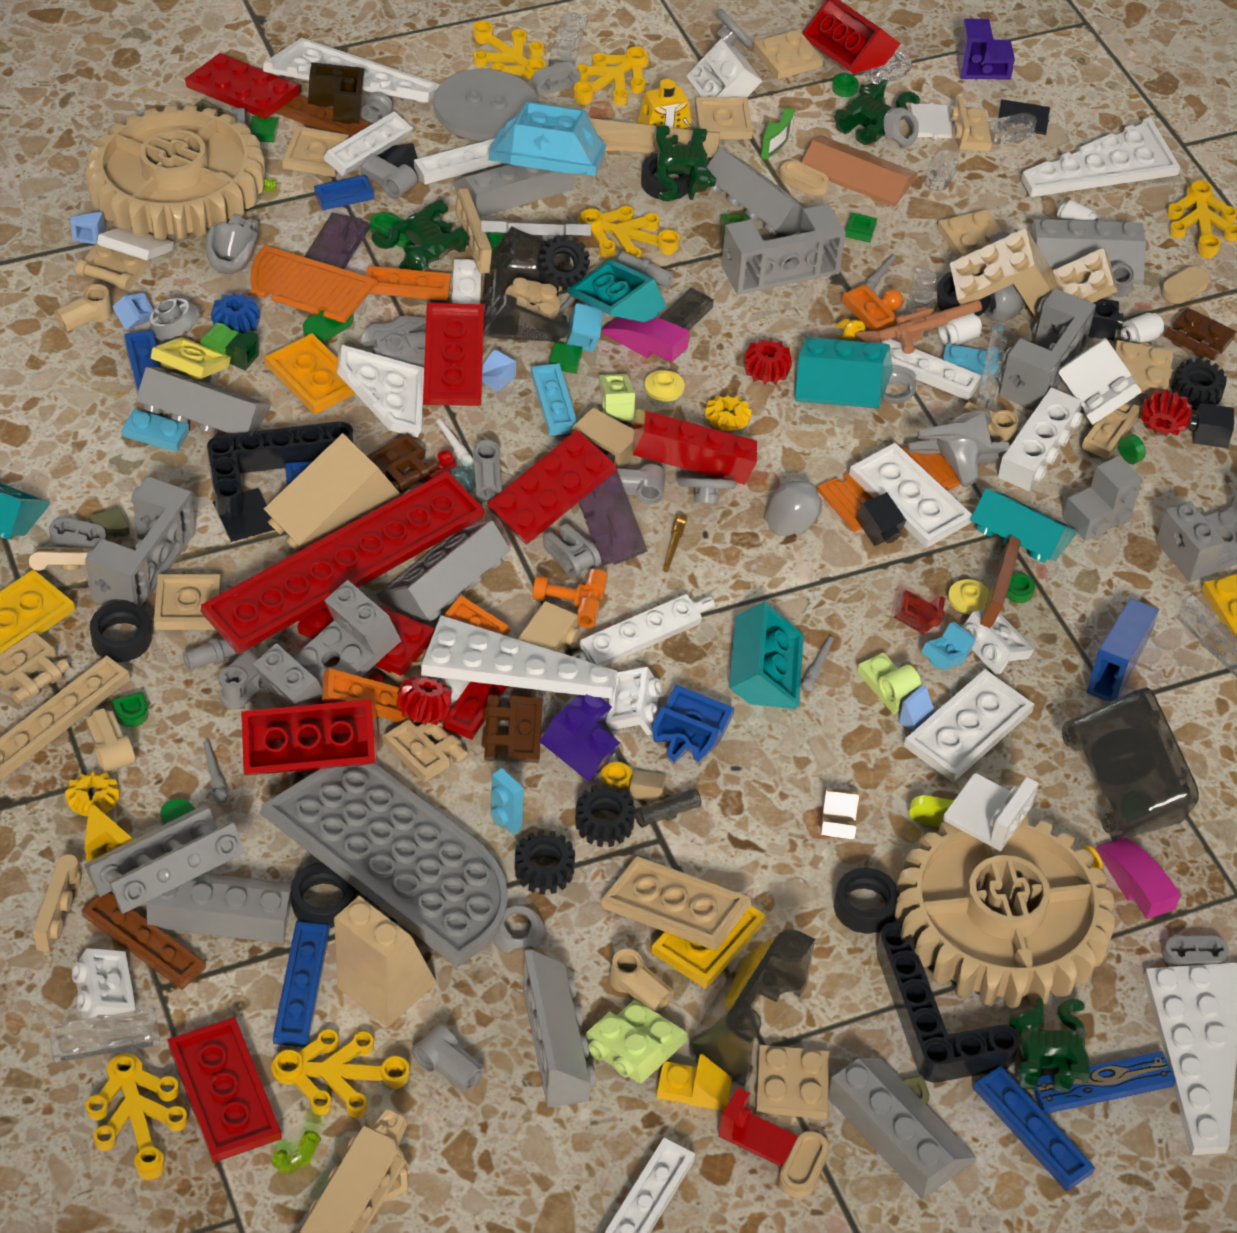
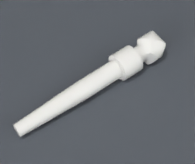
M440 418L437 419V424L454 448V453L461 460L463 466H472L473 458L467 449L459 443Z

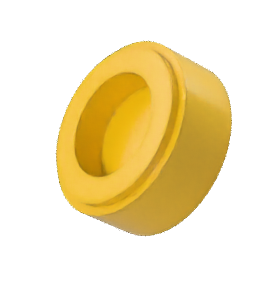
M618 761L606 764L600 774L601 786L602 784H608L607 789L612 790L613 785L619 786L618 793L623 789L628 791L633 776L632 769L627 764Z

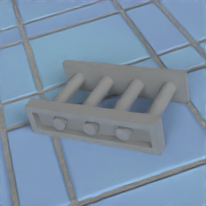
M203 805L85 863L84 866L95 893L101 897L112 891L120 912L124 914L246 852L235 823L231 821L217 828L210 808Z

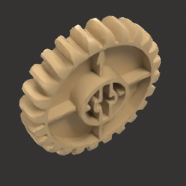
M176 105L165 106L162 112H158L155 108H150L144 111L145 116L129 115L125 117V125L120 123L113 124L108 128L109 134L99 136L95 140L96 147L92 148L88 153L85 175L90 199L94 207L98 208L99 212H103L105 220L114 221L116 228L132 227L133 234L146 235L151 232L155 240H164L168 234H174L176 240H184L187 238L188 233L194 232L198 237L205 236L208 233L207 228H210L212 225L217 226L219 223H227V219H230L233 214L236 213L244 216V209H249L256 204L257 195L262 193L264 187V155L260 149L257 137L251 134L246 124L236 123L234 116L223 114L218 117L217 109L205 108L202 112H198L196 105H186L183 110H177Z
M1027 815L1002 851L944 821L939 826L938 834L926 833L920 839L918 849H913L908 853L904 868L899 875L896 890L900 895L897 898L895 907V918L898 923L903 924L900 935L904 943L905 936L911 934L916 946L915 952L919 955L923 967L935 966L932 980L937 984H945L952 979L957 982L955 995L962 998L968 997L974 990L980 992V1002L982 1005L992 1006L996 996L1004 997L1005 1003L1010 1009H1019L1024 996H1027L1034 1005H1036L1038 998H1042L1044 1005H1046L1050 991L1056 997L1064 998L1072 993L1074 983L1085 984L1091 978L1094 967L1099 966L1103 962L1115 927V918L1111 914L1115 904L1113 893L1105 889L1108 880L1105 872L1099 868H1091L1094 859L1093 854L1086 849L1073 851L1075 837L1069 833H1062L1058 837L1051 835L1053 826L1050 822L1043 820L1036 827L1030 826Z

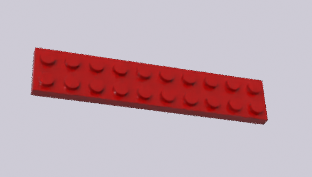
M446 471L201 604L200 612L239 655L325 607L326 603L324 600L347 580L359 588L461 531L470 524L484 518L485 509Z

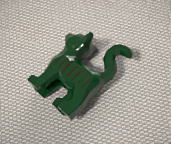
M885 79L879 84L861 85L859 88L860 96L852 100L848 109H838L836 111V130L843 134H848L857 125H862L865 129H859L856 132V141L863 145L870 144L873 141L877 142L885 135L884 116L892 108L886 104L884 99L888 80ZM905 92L897 97L895 104L897 108L908 110L906 103L919 104L920 98L913 92Z
M656 125L654 131V147L658 155L656 175L658 181L669 189L668 192L659 193V199L669 202L679 196L680 189L677 183L667 175L690 174L688 182L690 200L694 199L695 193L705 192L708 187L715 186L716 177L707 168L708 155L703 146L707 136V129L694 128L691 141L689 140L688 145L677 144L678 135H673L667 139L666 136L670 134L669 126Z
M440 199L427 205L420 212L409 216L405 221L390 227L388 239L382 238L375 232L371 235V240L380 249H390L399 242L400 233L405 234L415 245L403 247L405 255L399 268L409 267L411 270L427 271L431 262L442 260L450 251L464 252L466 246L469 245L470 237L463 228L450 232L453 225L451 222L446 223L442 221L440 213L448 212L449 208Z
M1038 998L1035 1008L1023 1009L1018 1014L1010 1015L1008 1026L1014 1028L1020 1037L1019 1056L1022 1061L1019 1069L1020 1088L1036 1089L1042 1068L1058 1070L1059 1073L1055 1074L1054 1077L1055 1091L1069 1092L1076 1077L1080 1078L1082 1084H1088L1090 1075L1089 1056L1085 1049L1087 1032L1083 1022L1071 1014V1012L1084 1010L1085 1005L1081 1000L1067 999L1058 1006L1057 1015L1063 1025L1071 1030H1042L1044 1026V1003L1042 998Z

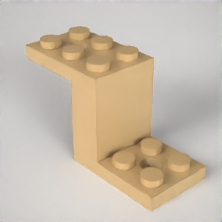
M1026 228L950 263L957 300L960 305L982 299L1014 284L1037 320L1041 316V313L1038 312V307L1044 296L1048 298L1054 288L1091 303L1118 292L1109 256L1104 247L1052 270ZM1088 278L1087 282L1081 284L1083 280Z

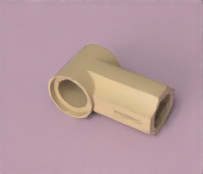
M101 284L90 285L83 291V297L54 310L55 319L63 332H68L89 321L103 322L112 316L111 300L106 286Z
M968 402L963 408L962 414L988 409ZM988 410L992 418V423L988 425L991 442H1009L1010 447L1016 438L1018 417L1008 410H1000L996 413Z
M104 708L94 711L86 719V723L95 744V753L102 772L105 773L134 764L135 756L128 736H123L113 711H106Z
M625 948L614 954L609 976L610 985L619 992L629 993L634 999L658 1014L664 1010L673 998L675 991L643 965L642 956L637 951ZM620 969H628L631 972H624Z

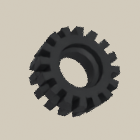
M558 235L553 240L549 239L543 245L536 266L537 270H540L539 277L541 279L545 277V284L552 283L556 289L561 286L562 290H567L569 286H574L584 278L590 265V260H588L589 252H584L585 245L583 243L577 244V238L574 237L571 241L569 240V235H564L563 239H560V235ZM557 254L570 256L574 264L573 269L568 272L557 270L553 264V257Z
M1196 358L1195 362L1192 359H1187L1186 363L1181 362L1179 367L1177 366L1172 382V393L1178 391L1179 397H1187V403L1193 405V410H1197L1199 403L1218 405L1225 390L1227 376H1224V370H1218L1219 365L1216 363L1211 366V361L1207 359L1205 363L1201 362V358ZM1192 382L1201 383L1205 386H1198Z
M602 784L600 790H598L596 785L591 786V792L586 789L582 792V797H579L577 800L575 827L576 830H579L581 838L587 836V842L591 845L594 840H597L598 847H603V842H608V847H613L615 840L621 844L624 842L625 837H630L631 831L634 828V800L632 796L627 798L628 792L624 789L618 793L619 786L613 785L612 790L607 789L608 784ZM600 810H609L618 817L611 821H602L595 818L593 813Z
M538 830L537 837H535L533 832L528 834V840L523 837L520 840V845H517L515 850L514 870L516 879H520V885L525 887L529 884L528 891L534 893L536 888H539V894L545 895L546 889H550L551 894L557 893V886L561 890L565 889L567 882L570 883L574 874L575 849L572 850V843L570 841L566 842V837L562 834L556 838V832L551 830L549 836L544 835V830ZM546 856L555 859L557 865L551 868H540L535 866L532 860Z

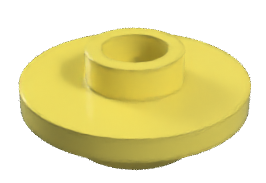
M657 370L650 373L644 383V389L651 398L664 402L678 399L683 394L685 388L683 378L669 370Z
M960 580L950 587L948 600L957 611L971 615L973 611L984 610L989 589L984 584L975 580Z

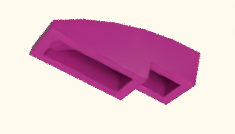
M615 317L602 329L603 334L640 355L649 358L654 353L670 363L688 348L690 331L656 317L646 322Z
M1126 837L1097 846V853L1127 901L1134 899L1146 919L1176 910L1181 896L1180 892L1159 864L1140 846Z

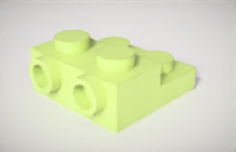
M635 999L617 1016L609 1011L586 1032L588 1049L594 1058L599 1061L604 1060L613 1066L620 1075L626 1078L630 1077L639 1084H642L688 1041L685 1030Z

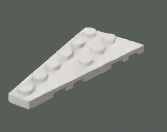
M300 38L266 60L263 72L309 80L311 62L365 68L364 91L381 92L385 95L412 99L423 103L432 100L436 89L440 86L438 83L305 38Z
M1151 117L1143 119L1142 124L1136 127L1132 124L1125 127L1122 133L1117 135L1111 133L1083 145L1076 153L1071 154L1067 152L1062 154L1061 158L1055 162L1046 161L1023 171L1021 181L1030 197L1176 176L1179 174L1180 165Z
M442 615L439 618L421 665V676L584 696L588 694L593 697L609 699L613 698L617 683L616 670Z
M1237 963L1146 968L1144 979L1165 1058L1176 1080L1173 1088L1191 1155L1226 1153L1230 1140L1237 1060Z

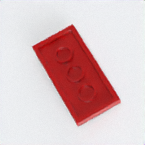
M222 53L215 55L211 60L185 78L187 88L233 107L245 108V112L265 120L300 94L299 84L274 74L263 72L259 68Z
M427 303L423 405H482L484 304Z
M576 430L491 499L487 506L502 523L528 545L615 473L617 468L614 462Z
M327 605L301 619L297 624L298 633L314 639L330 625L334 619ZM378 605L389 615L401 642L374 666L402 676L412 666L411 664L422 655L424 649L429 647L435 628Z
M235 1017L167 1039L168 1048L212 1163L282 1139L281 1130Z

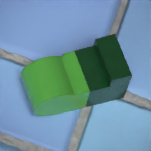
M215 323L200 341L201 345L231 356L229 364L245 371L259 356L258 334L249 330L242 334L231 330L223 323Z

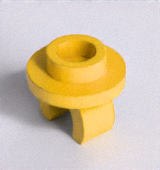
M843 319L836 324L838 328L844 330V333L838 336L839 340L858 342L856 341V332H865V325L859 320Z

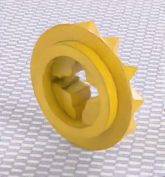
M727 393L725 397L716 395L714 400H708L705 417L717 429L736 431L744 428L750 422L752 410L749 409L747 401H741L740 396L732 398Z
M94 769L88 775L80 773L76 780L69 781V787L65 791L66 802L72 811L82 816L88 817V809L93 804L105 814L116 805L119 799V788L116 779H111L107 772L97 774ZM92 786H95L97 791L92 800H90L87 792L90 791Z

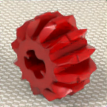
M759 338L757 343H750L743 360L746 375L752 376L753 382L763 381L764 385L767 382H772L776 385L778 380H785L792 368L790 348L784 347L782 341L773 342L772 338L769 341Z
M1165 389L1162 393L1155 390L1152 395H1147V398L1144 400L1141 420L1146 423L1145 428L1154 429L1155 434L1161 432L1166 437L1169 433L1178 436L1179 432L1184 431L1189 425L1192 413L1191 405L1187 403V397L1178 396V391L1169 393Z
M424 675L421 678L410 676L409 679L403 680L402 685L399 687L396 709L402 712L404 718H411L413 723L421 722L424 726L427 723L438 725L439 721H444L446 715L449 714L452 692L446 689V684L436 682L435 678L428 679Z

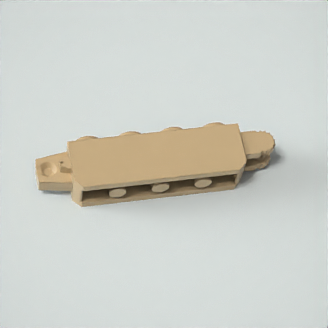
M386 1109L371 1129L363 1125L359 1134L351 1138L347 1146V1154L341 1164L330 1173L326 1189L321 1197L312 1203L307 1221L301 1231L296 1233H365L405 1165L404 1155L398 1147L408 1125L405 1117Z

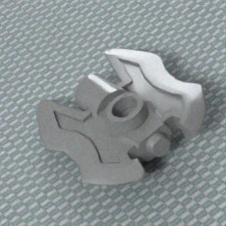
M399 316L391 323H372L364 331L361 342L364 346L374 344L373 354L424 368L425 333L423 331H416L426 326V318Z

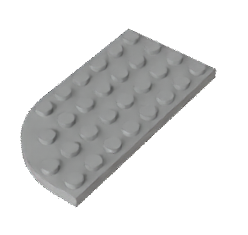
M376 764L319 769L262 804L260 814L454 966L459 967L480 952L493 940L499 931L506 911L508 891L503 872L496 860L476 839Z

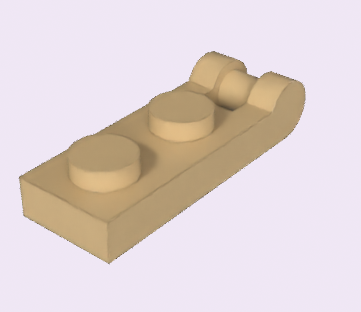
M1125 403L1096 422L1085 437L1082 448L1108 460L1117 448L1119 440L1125 437L1132 425L1138 421L1142 407L1137 404L1132 406Z
M37 547L31 553L29 565L37 571L45 569L47 565H61V569L77 570L80 569V565H85L86 556L94 547Z
M63 855L57 861L33 929L36 950L50 952L54 939L59 940L63 929L62 916L64 911L68 912L72 904L73 894L71 890L77 889L81 884L78 860L74 855Z

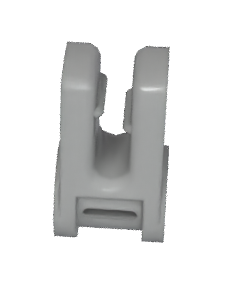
M567 523L560 527V539L552 532L544 535L545 550L570 578L575 579L581 575V571L589 567L594 569L601 564V558L596 547Z

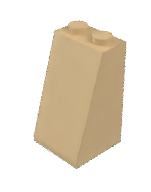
M342 433L278 494L264 510L272 517L268 523L280 535L285 531L289 535L286 542L298 552L398 498L401 494L382 471Z
M360 896L334 917L338 989L386 1027H389L436 984V980L411 935Z

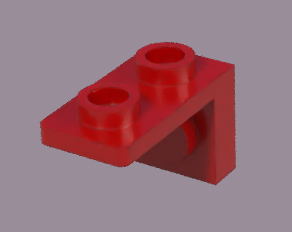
M737 1087L721 1115L718 1137L782 1167L798 1138L797 1135L753 1115L752 1109L748 1108L750 1093Z

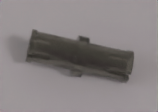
M693 787L672 796L669 794L662 795L658 801L635 808V819L641 828L664 819L671 821L677 818V814L700 807L702 804L700 794Z

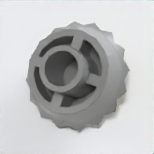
M182 298L166 299L160 302L152 311L149 329L150 331L153 330L155 339L160 341L165 339L172 340L175 336L181 337L184 332L190 331L191 327L197 324V318L200 317L198 313L200 309Z

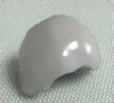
M223 222L217 226L212 225L206 237V252L211 267L216 271L226 274H234L245 269L252 257L257 232L249 227L244 228L239 224Z
M1012 284L990 294L991 302L984 313L989 319L996 322L1010 320L1022 310L1024 299L1015 285Z
M791 481L782 484L766 507L765 520L768 522L770 530L778 536L793 534L799 536L806 532L818 519L823 506L817 488L812 483L803 481Z

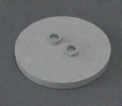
M473 69L456 73L440 84L434 94V113L438 121L452 133L463 138L483 142L496 138L500 129L504 128L506 123L516 116L526 102L539 103V99L534 89L515 75L492 69Z

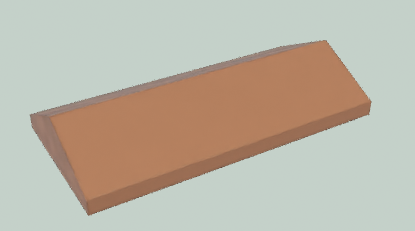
M825 136L812 140L801 163L827 175L830 182L894 207L918 175V172Z

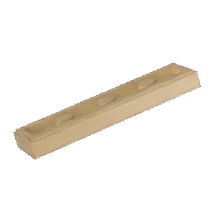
M468 188L459 189L457 191L455 212L461 227L470 237L468 246L478 272L490 273L492 248L486 233L481 232V220Z

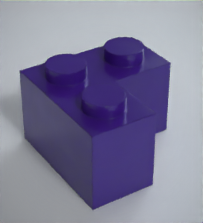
M964 19L957 54L960 79L1011 80L1015 61L1011 40H993L989 19Z
M588 694L586 696L578 695L553 717L539 742L590 782L609 763L620 744L616 738L601 727L612 706L601 697H593Z

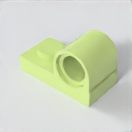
M628 374L599 375L603 413L608 414L619 422L634 421L635 392Z
M884 652L858 664L857 673L893 715L901 711L902 702L921 686V680L915 668L909 664L897 668Z

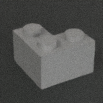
M1120 456L1096 466L1091 487L1067 498L1063 519L1072 528L1078 530L1077 533L1084 541L1094 536H1100L1108 529L1119 524L1127 523L1133 516V509L1139 495L1138 491L1142 478Z

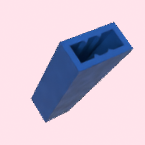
M1130 598L1097 653L1086 693L1116 705L1154 629L1160 609Z

